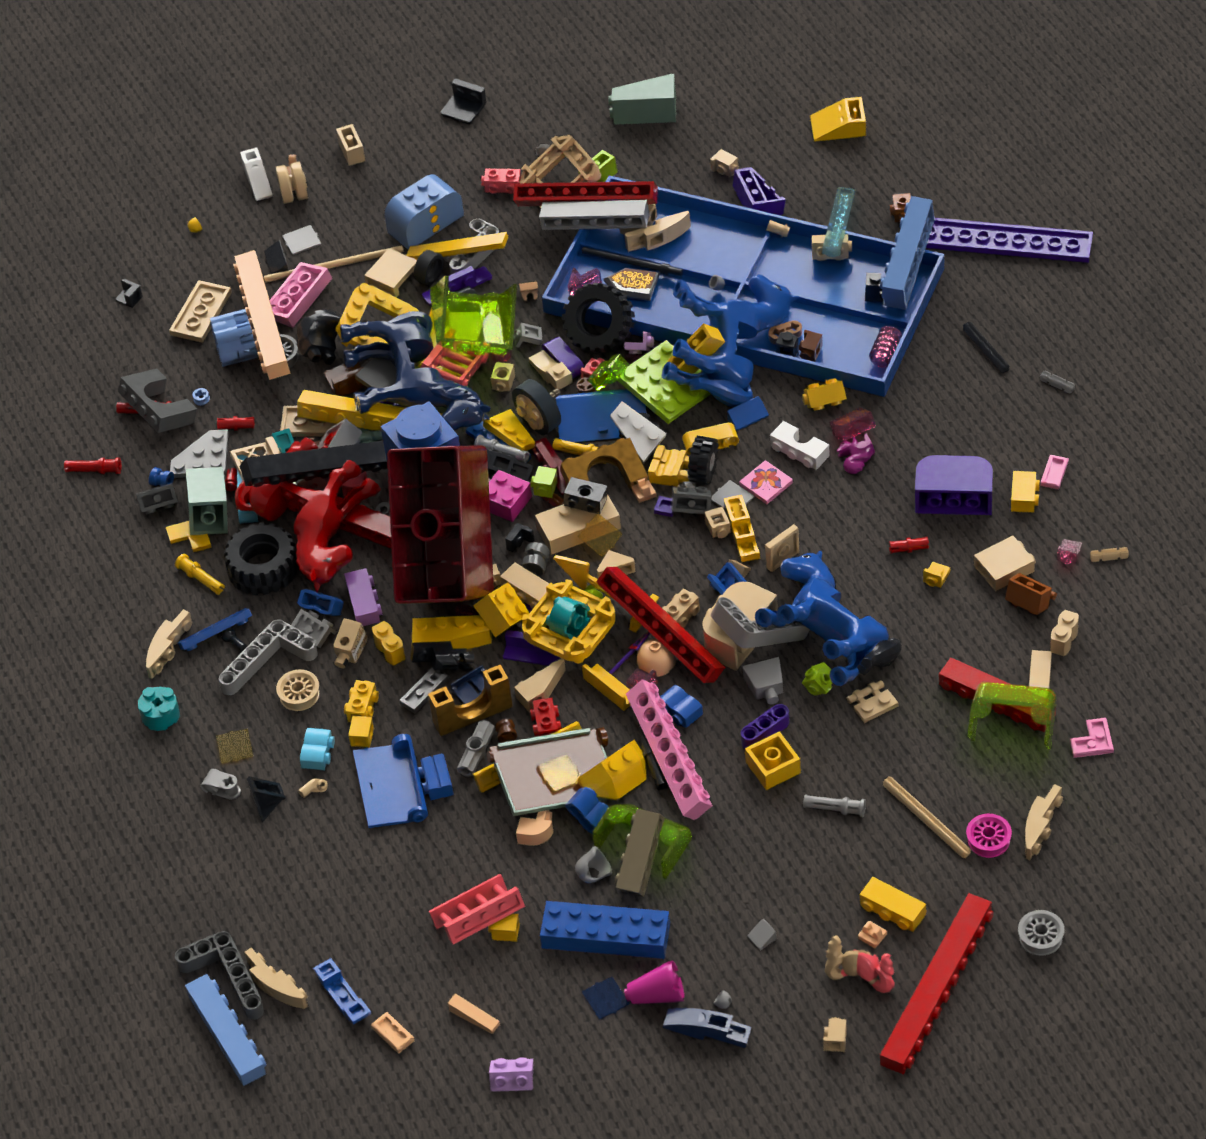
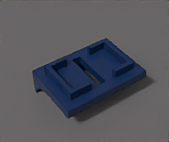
M483 665L450 684L451 691L463 704L475 700L484 689L483 671H485ZM470 683H472L478 689V691L480 692L479 694L472 688Z

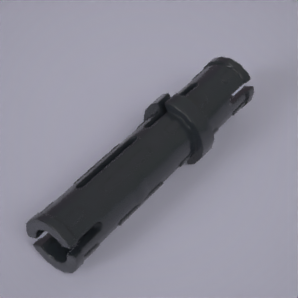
M642 736L638 742L642 748L643 756L649 766L657 790L665 789L669 785L646 736Z

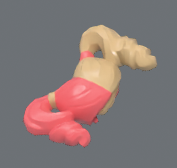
M836 935L832 937V941L828 943L829 949L826 951L827 961L825 964V972L829 978L838 980L845 976H860L868 981L876 991L881 993H888L894 988L892 978L894 969L893 962L890 959L891 955L884 954L879 962L875 954L872 956L870 952L864 950L847 951L843 954L841 952L840 938ZM841 964H842V966H843V969H842V970L839 969V966H840Z

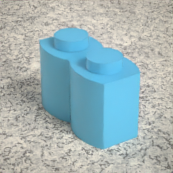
M307 728L300 754L301 768L325 770L326 764H330L331 753H329V750L334 747L335 743L331 730Z

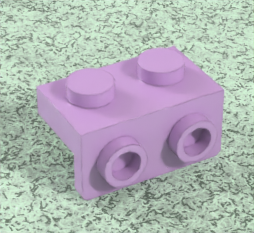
M643 332V343L625 342L624 350L629 351V354L642 355V351L650 352L651 348L654 347V337L649 332Z
M499 1058L491 1061L489 1070L491 1091L532 1090L533 1059L518 1058L516 1060H506Z

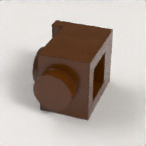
M808 330L804 331V340H801L799 345L800 357L802 359L816 361L823 346L822 334Z

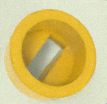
M196 217L188 222V228L191 232L195 233L203 229Z

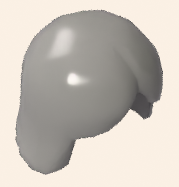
M595 846L583 855L575 865L578 877L586 883L597 882L612 874V868L607 858ZM588 868L598 870V878H592Z

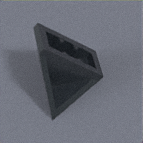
M249 776L247 782L250 794L263 823L276 806L286 797L280 783Z

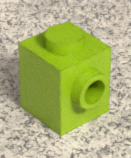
M538 466L536 475L531 478V487H533L534 495L552 498L557 485V469Z

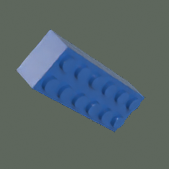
M546 901L540 932L541 946L545 949L665 959L670 929L669 911Z

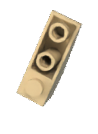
M561 658L558 661L552 662L548 667L536 672L533 676L525 681H521L514 687L516 699L528 712H530V709H534L533 701L549 698L566 671L564 659Z

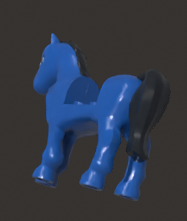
M819 551L817 554L805 553L799 557L787 558L781 563V574L783 577L805 584L794 598L792 605L784 604L778 608V611L760 608L755 612V620L761 627L771 625L783 627L785 624H790L794 621L799 622L826 641L823 644L822 650L827 658L836 659L841 655L848 659V666H837L830 671V679L836 686H842L847 682L853 681L858 674L865 676L872 666H890L899 657L902 649L900 640L889 638L887 628L870 615L859 619L839 603L841 593L836 589L835 577L832 575L831 570L822 561V551Z

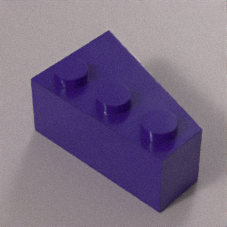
M752 167L735 170L733 188L743 207L776 215L784 213L786 199L783 196L779 197L775 193V189L769 187L765 183V179Z

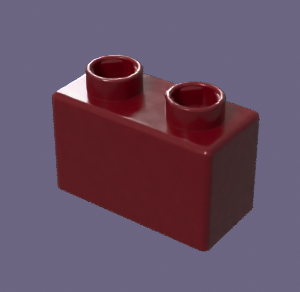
M476 445L390 449L387 453L395 602L398 604L461 602L482 599L493 592V560L486 447Z

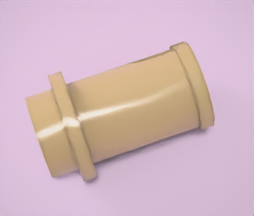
M770 220L766 231L779 234L783 238V236L787 237L790 227L787 224L782 225Z

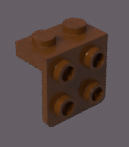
M359 363L352 368H346L345 364L324 372L328 384L337 396H344L366 387L355 379V375L363 368Z

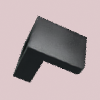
M123 279L121 281L123 291L117 296L116 301L133 308L143 297L141 287L136 283Z

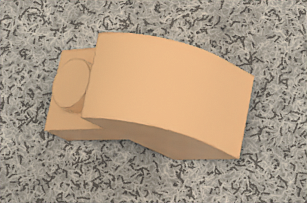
M549 810L540 811L537 813L536 819L520 817L516 831L517 843L535 846L549 840L554 832L552 812Z

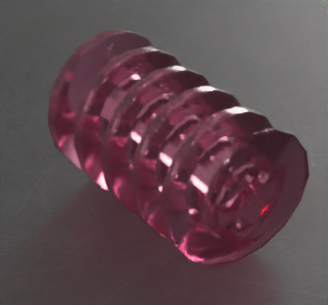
M884 326L879 330L869 353V359L876 366L888 367L902 337V333L897 328Z

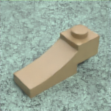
M544 350L528 358L530 364L555 389L558 388L560 390L573 383L572 373L562 362H556Z

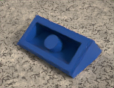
M759 396L727 411L728 420L737 431L769 416Z

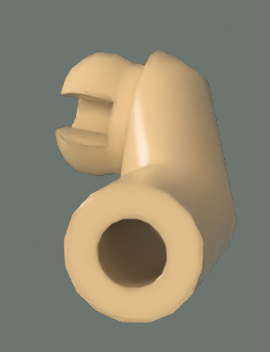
M311 779L298 790V793L305 798L311 792H324L328 787V783L324 779Z

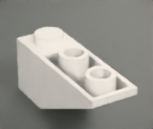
M253 148L240 152L243 168L256 201L273 197L258 149Z

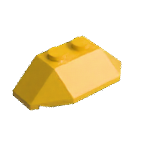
M633 740L576 780L582 788L593 789L597 797L618 800L646 780V760L643 756V751L636 741Z

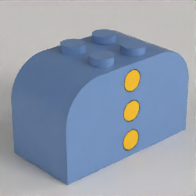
M434 174L425 176L395 195L385 209L387 232L408 250L410 246L419 245L464 216L460 194Z

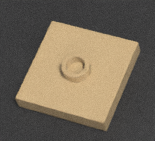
M793 524L765 544L766 568L769 571L773 572L781 566L785 559L792 558L799 553V531L796 525Z

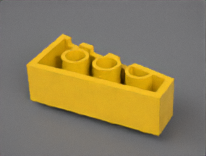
M480 615L413 618L412 643L451 641L453 649H471L491 644L492 632Z

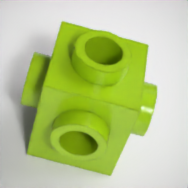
M824 662L812 666L806 671V677L802 684L809 693L815 696L828 693L832 688V681L830 679L831 669Z

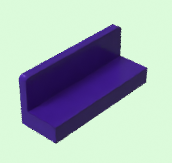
M506 631V648L503 659L546 666L561 659L527 642L523 637V632Z

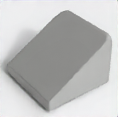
M762 919L747 937L759 950H762L776 940V931L765 919Z

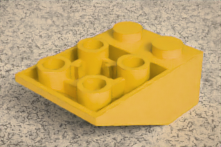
M862 97L842 99L810 115L814 141L866 136V120Z

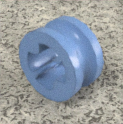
M204 388L196 389L192 394L194 403L197 405H205L210 400L209 392Z

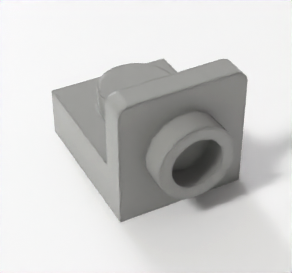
M521 323L513 334L515 347H520L523 341L540 345L542 342V327Z

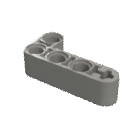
M474 219L469 224L471 237L499 233L496 226L482 219ZM494 250L456 255L449 263L451 275L470 266L475 269Z

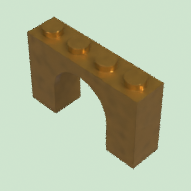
M621 438L615 441L614 444L602 445L592 452H583L579 457L567 458L560 466V472L566 485H568L571 477L589 481L588 471L599 463H610L616 466L621 471L629 489L637 484V480L645 478V481H647L648 475L631 438Z
M501 664L483 671L484 689L475 700L467 704L455 705L447 687L428 694L432 720L440 736L513 707L509 679Z

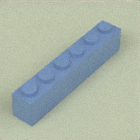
M205 974L186 984L185 988L188 997L243 1086L266 1074L264 1067L267 1064L261 1054L257 1055L255 1052L257 1051L255 1043L252 1039H247L246 1036L248 1034L243 1024L239 1025L237 1023L238 1017L233 1009L229 1010L227 1007L229 1003L225 995L219 994L218 991L220 989L215 979L211 981L208 974Z

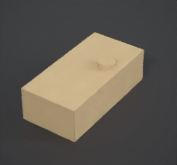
M608 494L600 515L564 506V504L535 515L537 530L545 545L549 548L551 555L621 529L620 515Z

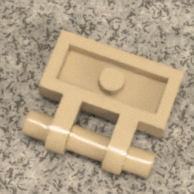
M882 680L876 683L872 682L862 690H855L852 692V695L847 697L849 704L855 701L859 703L854 706V710L864 723L898 707L897 700L888 689L883 692L879 691V689L885 687ZM873 694V697L865 700V696Z

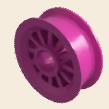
M981 814L969 822L966 835L969 847L975 854L992 858L1003 854L1008 849L1012 830L1010 824L1003 817L996 814Z

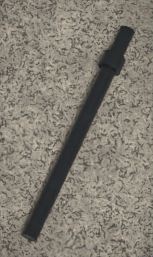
M588 247L582 248V254L660 271L661 274L683 275V269L671 267L670 264H657Z

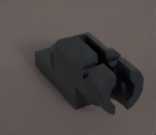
M451 641L412 643L410 659L412 663L431 662L433 670L458 671V668L473 670L471 663H474V653L466 648L453 649Z

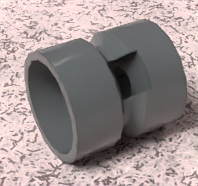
M538 542L528 544L521 566L536 576L543 577L550 556L549 548Z

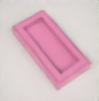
M1050 455L1040 486L1059 490L1069 458Z

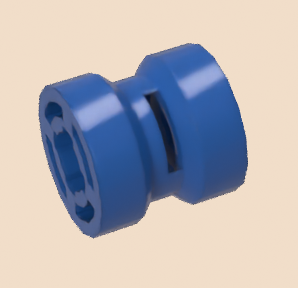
M154 467L149 475V484L152 486H163L174 481L173 472L162 471V469Z

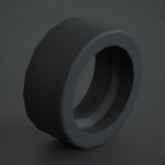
M425 250L416 261L414 267L415 280L428 286L433 285L443 269L444 260L442 255L431 250Z

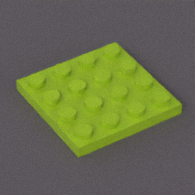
M666 340L616 374L615 379L669 424L711 393L703 389L690 390V387L687 385H678L674 381H667L662 378V370L668 359L673 355L674 347ZM698 369L694 374L700 373L702 370Z

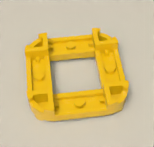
M362 283L355 288L336 327V332H338L341 338L340 325H351L358 321L360 322L367 304L394 318L410 311H418V309L374 286ZM367 335L354 337L349 342H342V344L348 347L349 344L357 346L368 345L378 341L387 342L380 337H369Z
M566 579L565 582L556 584L550 583L546 586V593L529 615H523V637L527 642L564 660L579 664L592 654L614 625L616 619L615 609L611 599L607 596L603 599L573 586V581ZM558 596L572 598L587 604L590 608L587 615L593 618L577 638L569 639L545 628L546 617L551 613L554 600Z

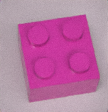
M498 470L489 481L490 513L513 522L532 498L531 483Z

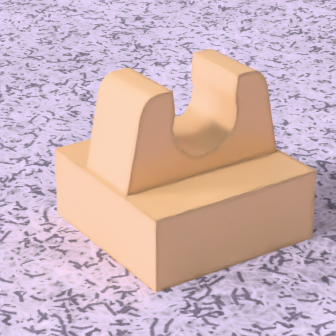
M537 281L519 284L520 294L524 301H527V295L532 294L534 300H537Z
M645 478L637 480V484L631 486L639 503L657 497L650 481H645Z
M868 921L858 934V939L876 948L887 935V930Z

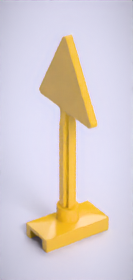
M558 555L553 557L581 589L585 590L587 583H590L593 587L611 597L596 583L598 579L589 575L590 564L588 562ZM655 594L650 596L655 602L659 600V597ZM632 617L629 630L636 633L642 625Z

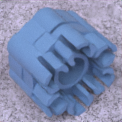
M245 309L210 318L222 367L258 358L253 334H250L252 329Z

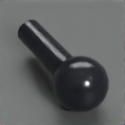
M232 628L222 631L221 638L223 641L231 642L241 651H244L247 645L236 637V632Z

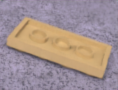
M198 280L169 330L170 335L203 343L211 329L210 318L220 314L232 293L231 287Z

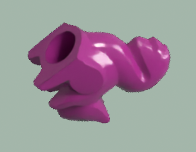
M867 434L864 435V441L858 442L853 437L852 443L845 440L841 443L840 448L837 449L838 457L851 455L846 458L843 464L844 470L849 474H857L862 471V468L865 466L864 463L875 454L873 444Z

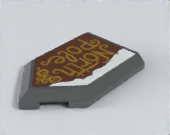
M623 268L605 277L603 280L607 285L620 289V292L625 293L628 298L650 301L660 272Z

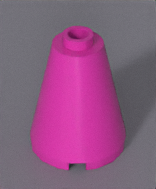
M673 960L668 961L628 983L627 988L624 989L627 1001H631L632 1004L684 1001L681 977H678L677 973H675L678 971Z

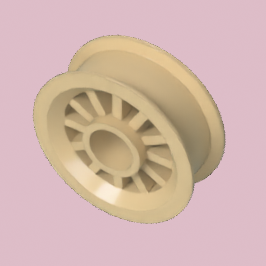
M293 670L284 674L279 679L276 691L284 707L293 711H302L312 707L319 698V681L310 671Z

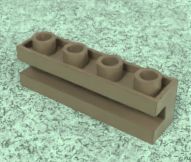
M637 809L636 814H633L631 819L632 829L626 837V851L622 854L620 860L622 866L620 873H617L615 878V885L618 890L644 897L665 817L661 814Z

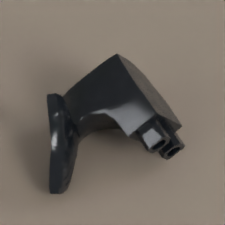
M321 309L315 311V314L308 318H302L297 328V346L302 356L309 357L311 362H317L320 359L329 365L336 359L334 355L336 350L335 340L338 334L336 327L342 315L330 309Z

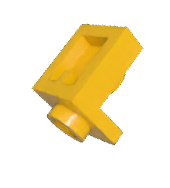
M932 562L929 569L925 568L923 571V582L931 587L937 586L941 588L950 573V567Z

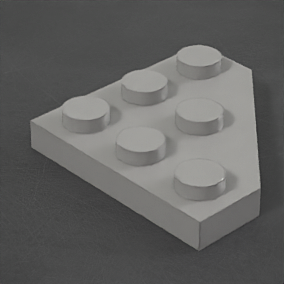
M228 429L209 430L173 458L170 471L173 472L174 478L186 477V469L223 467L224 475H226Z

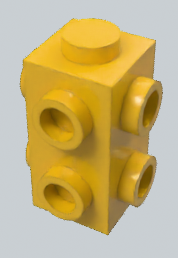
M833 378L826 380V384L819 385V383L808 385V389H804V394H802L804 405H807L808 408H813L815 411L823 409L824 405L831 403V406L842 404V400L847 399L843 382Z
M356 680L354 687H351L349 702L344 706V714L347 715L348 722L352 721V716L373 717L374 702L377 703L379 698V691H376L374 682Z

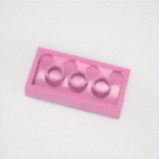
M300 262L270 299L275 321L293 328L332 280L329 270L324 267Z

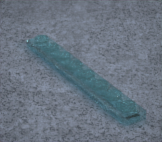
M838 187L822 254H826L829 257L840 256L856 189Z

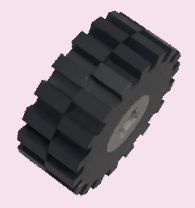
M704 436L695 437L690 451L689 469L687 471L690 482L705 485L711 483L717 466L716 461L718 460L719 444L717 439Z

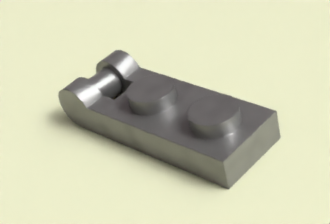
M432 667L399 700L400 705L416 714L429 701L428 694L445 686L450 681V676L445 673L441 674L440 670H433Z

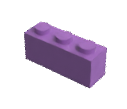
M367 568L344 573L356 621L362 623L363 626L379 623V615H382L380 603L376 604L378 600L376 589L372 590V586H375L373 576H368Z

